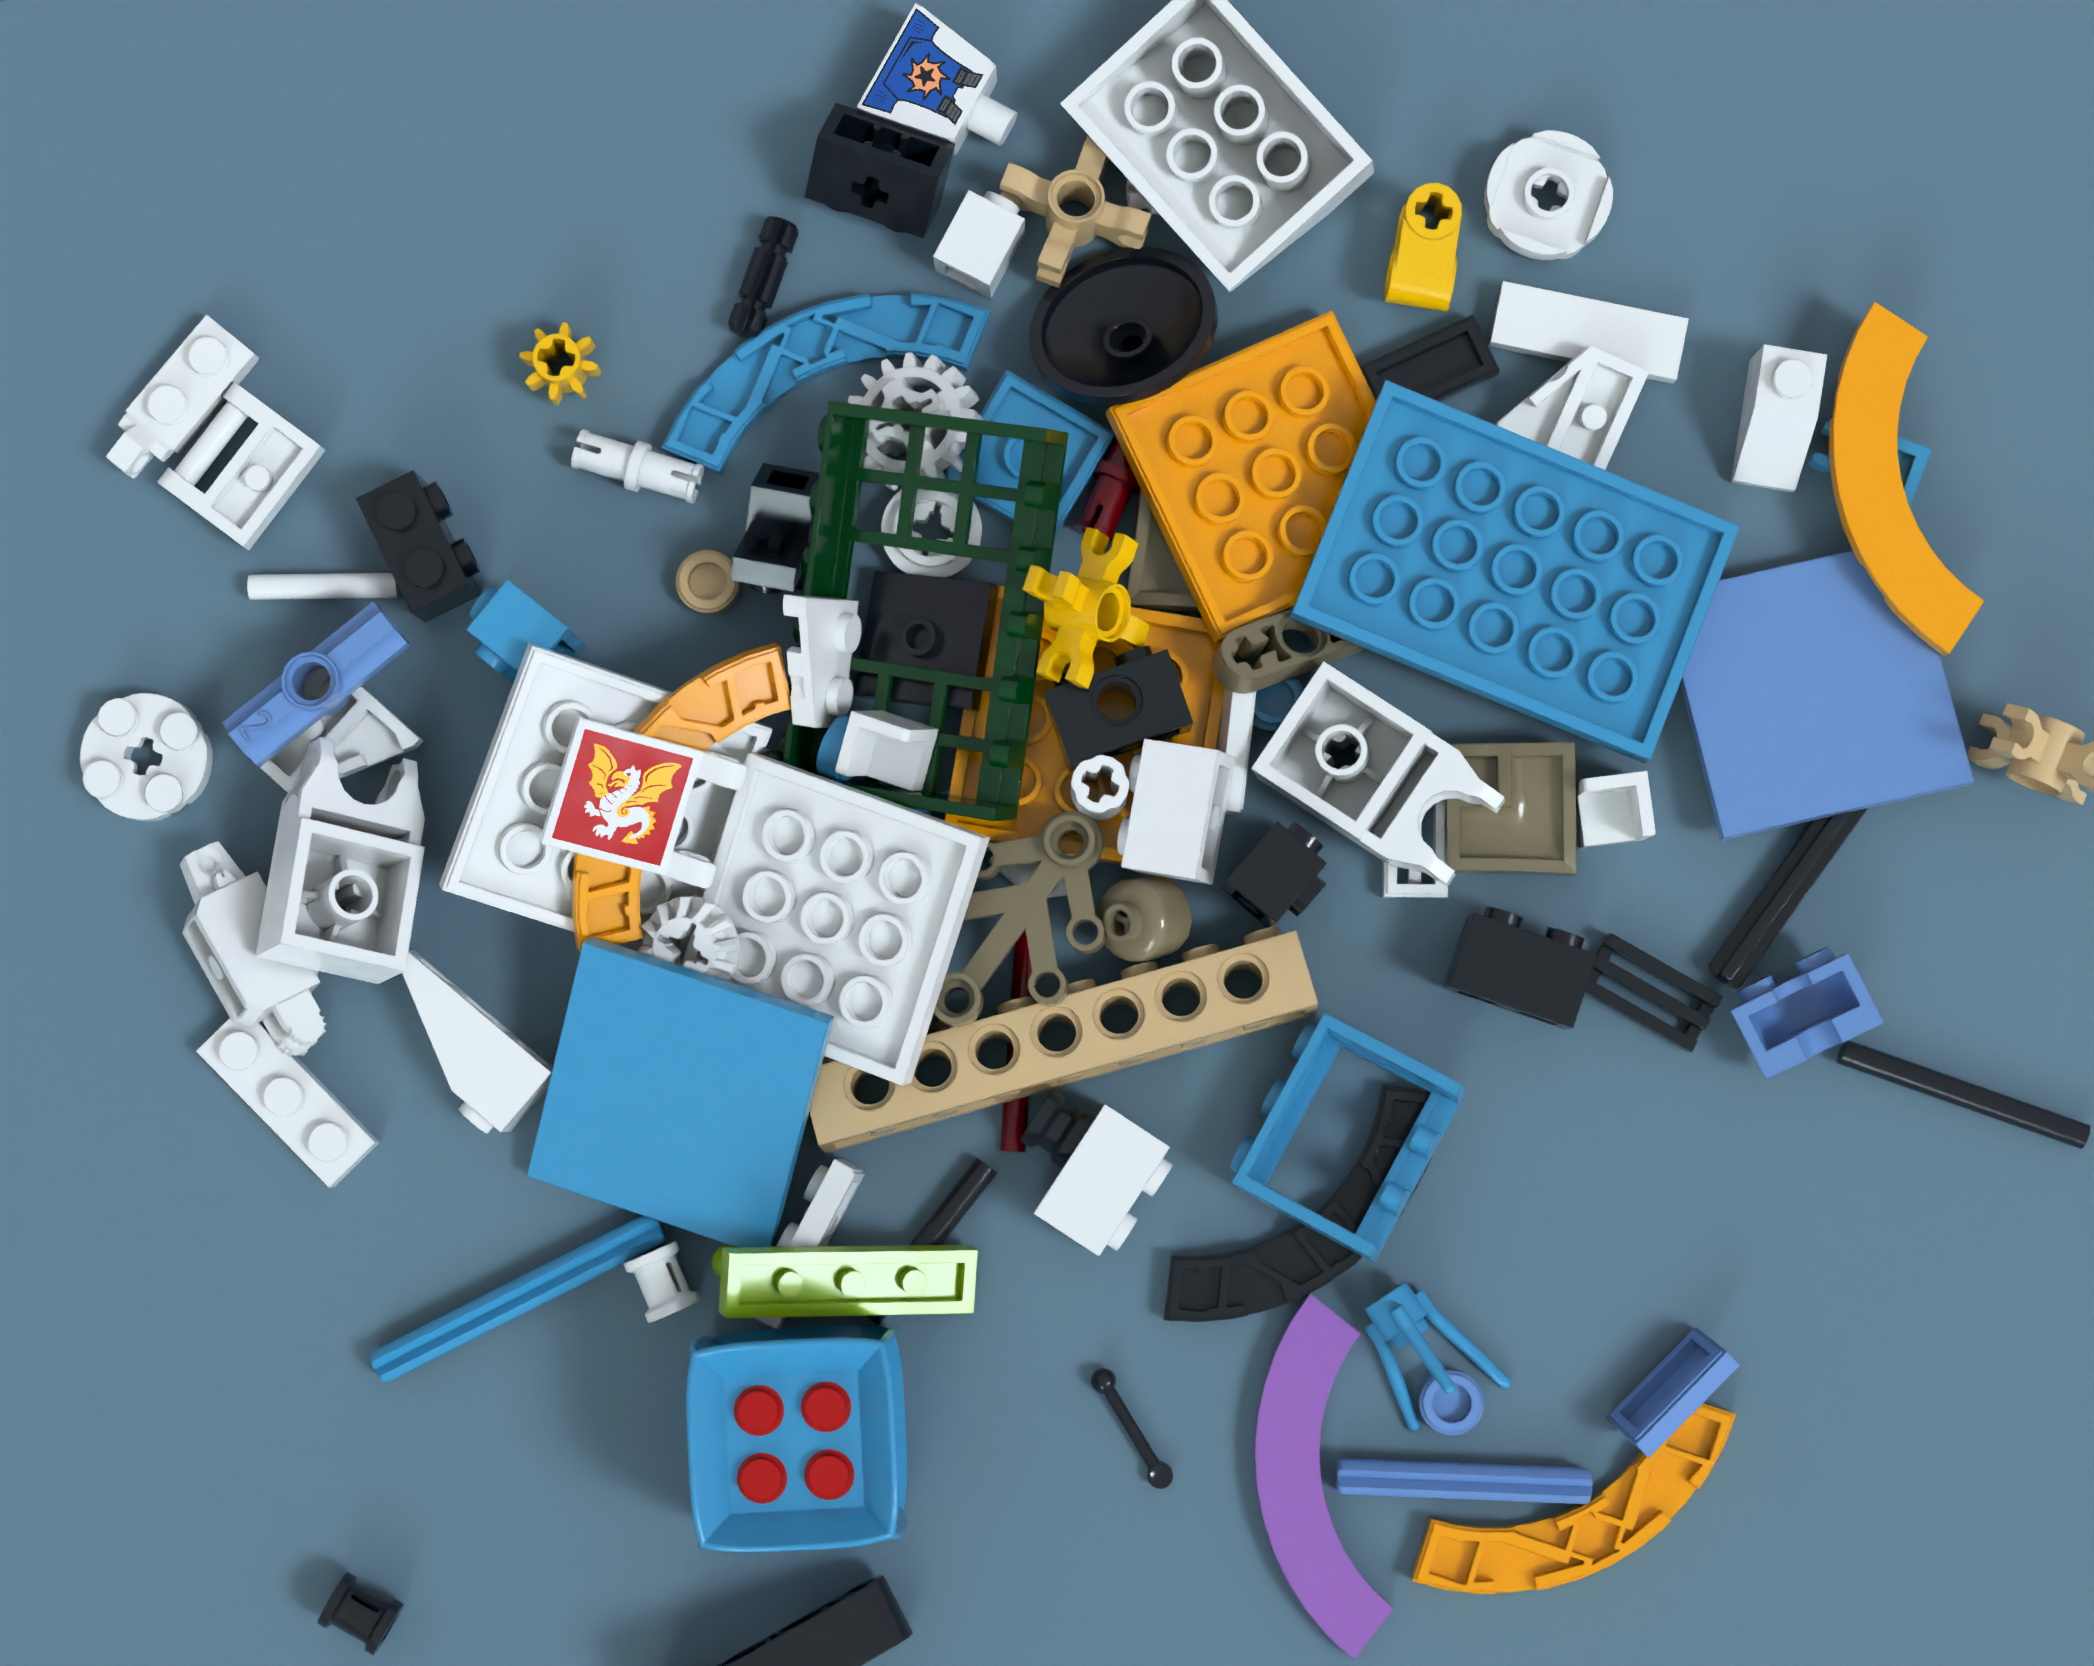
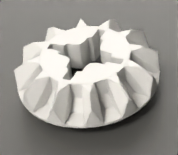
M902 489L893 496L883 513L881 532L896 534ZM922 489L920 493H917L913 525H916V523L927 524L930 515H934L937 505L941 506L939 514L942 528L950 531V535H954L959 494ZM973 502L968 544L980 546L982 523L979 511ZM912 529L913 537L922 538L921 534L914 532ZM949 537L947 540L937 539L941 541L953 542V538ZM884 546L888 557L895 567L906 574L949 578L962 569L967 568L973 559L928 552V555L924 556V551Z
M695 896L678 897L658 905L657 910L650 919L641 926L644 934L642 945L638 952L680 965L681 951L673 946L674 942L668 940V938H685L694 930L693 947L700 951V955L706 959L687 960L683 967L729 981L733 976L739 960V939L733 922L715 903Z

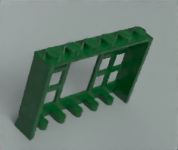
M829 401L827 415L822 418L818 429V447L822 452L819 479L814 482L809 499L810 511L814 516L811 542L805 547L801 561L802 576L806 580L804 596L847 599L854 541L1008 563L992 678L851 657L850 670L878 674L873 710L889 712L893 677L934 683L928 726L937 728L939 731L922 791H910L898 786L880 784V780L865 776L864 781L849 779L836 782L905 807L988 821L1017 819L1044 620V601L1022 590L1031 565L1042 567L1050 573L1069 433L1046 428ZM870 421L910 426L904 474L864 468ZM926 428L967 433L961 481L920 476ZM982 435L1024 440L1018 489L976 483ZM862 481L902 486L896 534L856 529ZM918 489L959 494L953 542L912 536ZM974 496L1016 502L1010 550L968 544ZM795 617L793 636L798 644L797 647H801L799 619ZM788 676L787 682L791 696L792 684L791 678ZM949 685L990 691L984 739L943 732ZM789 709L787 731L781 737L777 749L781 762L828 778L819 774L816 767L818 751L828 728L792 724V712ZM941 746L982 752L976 799L935 793Z

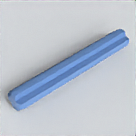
M1342 1458L1337 1462L1335 1478L1336 1488L1339 1493L1343 1495L1587 1504L1591 1500L1593 1490L1591 1471L1584 1467Z

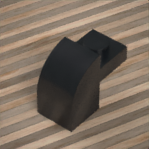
M767 463L762 464L750 487L746 531L732 558L731 581L747 583L751 589L761 593L773 594L784 590L791 592L794 589L803 590L806 580L802 576L801 561L805 547L811 542L814 516L810 511L809 499L812 486L819 479V473Z

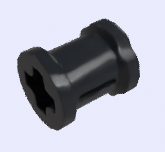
M347 1572L329 1598L317 1624L324 1628L333 1624L364 1642L365 1651L374 1656L392 1629L404 1604L396 1599L390 1603L358 1586L356 1584L357 1577Z

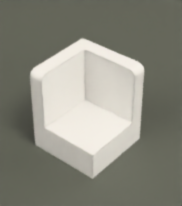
M883 710L851 711L835 772L847 777L869 776L910 791H922L939 729Z
M1647 771L1585 778L1576 783V817L1581 848L1642 841L1655 835Z

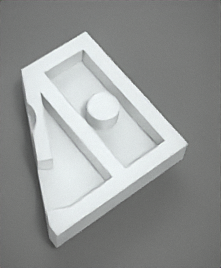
M1592 345L1587 346L1494 425L1606 470L1650 371Z
M784 594L783 615L798 617L801 647L791 646L787 650L788 674L792 684L790 696L792 724L813 728H829L836 718L841 715H847L853 700V685L849 679L851 657L859 645L862 630L861 620L857 615L859 601L835 597Z
M318 669L303 685L304 694L308 700H317L323 697L329 690L331 681L327 669ZM361 686L350 695L348 703L342 710L333 715L322 717L260 768L286 792H289L300 775L301 766L309 744L319 737L334 740L335 757L339 765V779L417 749L424 741L368 690Z

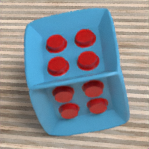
M825 1325L771 1328L730 1333L715 1338L703 1335L690 1343L688 1349L690 1360L686 1385L688 1473L693 1523L698 1539L697 1546L700 1550L709 1549L735 1553L824 1550L856 1547L888 1539L897 1540L902 1538L908 1523L904 1512L907 1491V1440L903 1373L896 1334L898 1333L896 1326L884 1328L867 1325Z

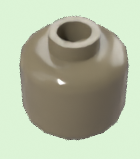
M1157 875L1125 879L1111 886L1100 899L1096 914L1105 928L1106 940L1104 945L1115 956L1129 962L1166 957L1179 950L1189 937L1192 925L1191 905L1185 892L1174 881Z

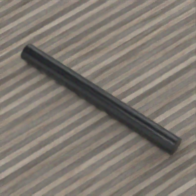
M1850 1040L1844 1042L1840 1048L1837 1063L2080 1149L2085 1146L2089 1138L2090 1125Z

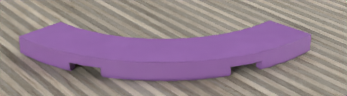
M1310 1293L1306 1295L1289 1320L1274 1350L1263 1384L1256 1414L1254 1438L1255 1482L1261 1515L1271 1547L1288 1583L1306 1611L1325 1634L1354 1660L1392 1612L1393 1607L1370 1586L1355 1568L1336 1534L1326 1506L1321 1481L1320 1439L1326 1402L1334 1379L1347 1353L1361 1333Z

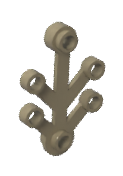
M1077 811L1061 812L1051 817L1044 824L1039 836L998 843L988 842L986 850L993 853L994 860L988 869L979 871L977 877L979 881H987L994 878L999 873L1001 867L1041 863L1025 884L972 893L963 921L997 915L1002 916L962 972L946 974L934 1010V1014L943 1023L953 1027H962L978 1018L984 1004L981 990L1025 930L1032 973L1028 980L1030 995L1038 1004L1046 1007L1056 1006L1065 999L1068 993V981L1063 972L1058 969L1047 899L1062 878H1064L1072 916L1066 927V937L1070 946L1081 954H1092L1104 945L1106 932L1102 921L1095 913L1089 870L1098 863L1102 855L1103 836L1096 822L1086 814ZM1076 834L1083 839V847L1079 853L1065 855L1060 851V842L1066 835ZM1085 922L1094 924L1098 929L1097 938L1087 945L1080 944L1074 939L1075 929ZM1054 975L1059 979L1060 988L1054 996L1043 997L1037 993L1036 985L1041 977ZM963 990L970 997L968 1007L959 1013L949 1011L947 1008L948 996L953 991Z

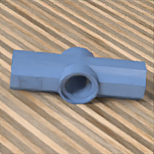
M372 601L312 651L300 653L291 658L284 667L281 676L223 721L222 724L241 751L256 766L262 767L322 717L333 715L342 710L353 692L406 651L411 645L388 615L376 602ZM316 669H327L331 681L329 690L323 697L317 700H308L303 689L305 678Z

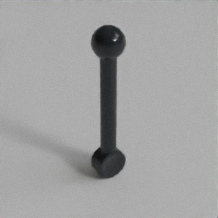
M1104 1368L1096 1370L1091 1377L1092 1388L1096 1392L1105 1395L1148 1467L1147 1478L1149 1483L1157 1489L1166 1488L1173 1480L1171 1467L1167 1463L1158 1460L1115 1389V1374L1111 1370Z

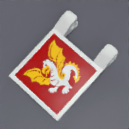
M577 716L539 841L544 845L664 875L693 886L708 888L713 882L716 866L705 855L674 849L693 785L697 777L737 790L743 785L747 769L735 757L695 749Z

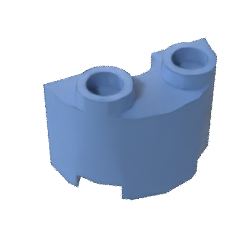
M1830 946L1824 947L1795 962L1799 971L1798 974L1777 984L1770 974L1736 991L1742 1003L1735 1006L1731 1012L1766 1080L1808 1060L1823 1050L1844 1043L1884 1023L1849 953L1835 957Z

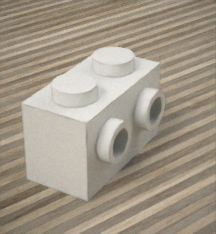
M1144 739L1142 753H1137L1134 756L1129 771V788L1134 792L1130 817L1123 819L1118 833L1117 849L1118 853L1123 855L1121 867L1139 873L1213 885L1235 757L1215 749Z
M1104 1104L1035 1209L1034 1214L1097 1256L1101 1255L1106 1245L1118 1251L1138 1220L1128 1211L1141 1191L1153 1197L1171 1170L1173 1164L1164 1159L1170 1147Z

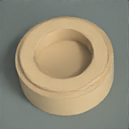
M702 550L688 556L681 563L676 575V589L684 604L692 611L706 616L721 614L732 607L741 589V582L730 580L732 561L724 554L713 550Z

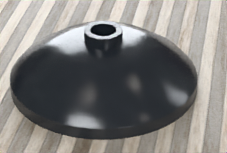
M1141 247L1140 249L1122 248L1091 257L1068 270L1063 277L1060 287L1051 286L1043 295L1030 324L1029 342L1031 353L1039 372L1048 384L1071 399L1096 405H1118L1136 402L1170 388L1199 364L1215 336L1218 322L1217 303L1212 287L1204 273L1194 263L1179 254L1151 247Z

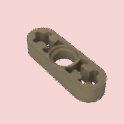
M1290 609L1230 631L1213 656L1212 669L1216 679L1222 686L1235 693L1248 694L1318 669L1323 661L1331 664L1361 653L1365 648L1336 636H1330L1326 632L1289 618L1292 611ZM1287 629H1296L1303 632L1311 640L1313 651L1302 654L1291 650L1285 644L1282 632ZM1263 648H1266L1267 653L1258 659L1253 669L1247 662L1237 664L1233 659L1236 652L1242 659H1249L1260 655Z

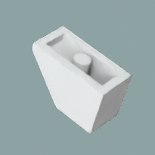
M1764 344L1749 360L1731 483L1791 493L1796 490L1818 419L1827 354Z

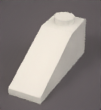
M409 949L406 970L402 974L451 1091L464 1101L458 1110L472 1124L487 1134L493 1127L500 1132H511L548 1088L553 1066L417 951Z

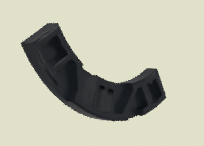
M1390 1086L1381 1087L1376 1117L1359 1159L1347 1178L1315 1213L1354 1234L1356 1233L1428 1100L1430 1093L1425 1090ZM1419 1182L1417 1183V1185H1416V1187H1415V1189H1414L1412 1195L1414 1194L1415 1190L1417 1189V1187H1418V1185H1419ZM1301 1223L1268 1241L1238 1251L1205 1256L1171 1255L1164 1320L1204 1322L1235 1319L1263 1312L1296 1301L1327 1285L1354 1266L1362 1257Z

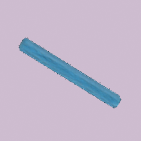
M641 1215L372 1351L369 1355L372 1367L382 1382L392 1381L664 1243L666 1240L664 1228L660 1221Z

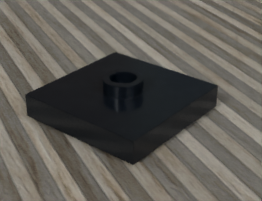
M875 570L860 658L985 677L999 586L991 582ZM858 671L854 695L864 699L875 700L878 674ZM893 677L890 702L931 706L934 683ZM949 685L946 708L979 712L982 690Z

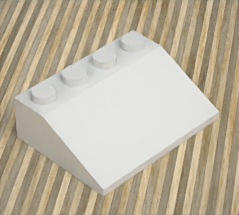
M1172 0L1060 103L1229 293L1329 215L1374 174L1373 160L1228 0Z

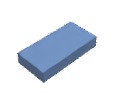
M1696 1327L1643 1379L1606 1419L1625 1438L1650 1458L1740 1365L1725 1349Z

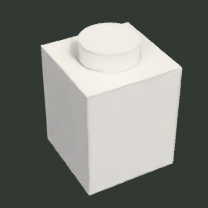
M968 190L933 256L935 271L991 299L1025 236V218L1017 215L1020 211L1019 207L997 193L987 191L984 197Z

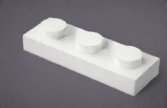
M229 1018L196 1052L329 1188L335 1187L380 1142L296 1056L292 1055L289 1057L287 1053L282 1054L283 1050L278 1048L279 1043L273 1041L262 1021L248 1027L232 1022L231 1018Z

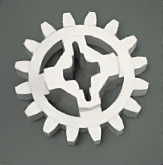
M912 352L906 353L903 360V368L899 369L888 359L881 361L884 376L876 380L872 376L864 374L861 380L868 389L864 397L849 396L847 401L850 404L983 420L975 410L969 409L980 399L969 385L963 386L966 378L954 366L945 371L946 365L934 355H931L924 366H922L921 361ZM913 386H929L940 390V392L936 393L933 389H930L924 393L914 391ZM870 421L864 468L904 474L906 461L892 459L886 456V454L891 453L896 457L904 452L907 453L910 426ZM926 428L920 476L945 479L943 470L948 466L962 472L963 461L959 454L965 449L967 433ZM884 484L890 490L896 491L899 487L896 485Z

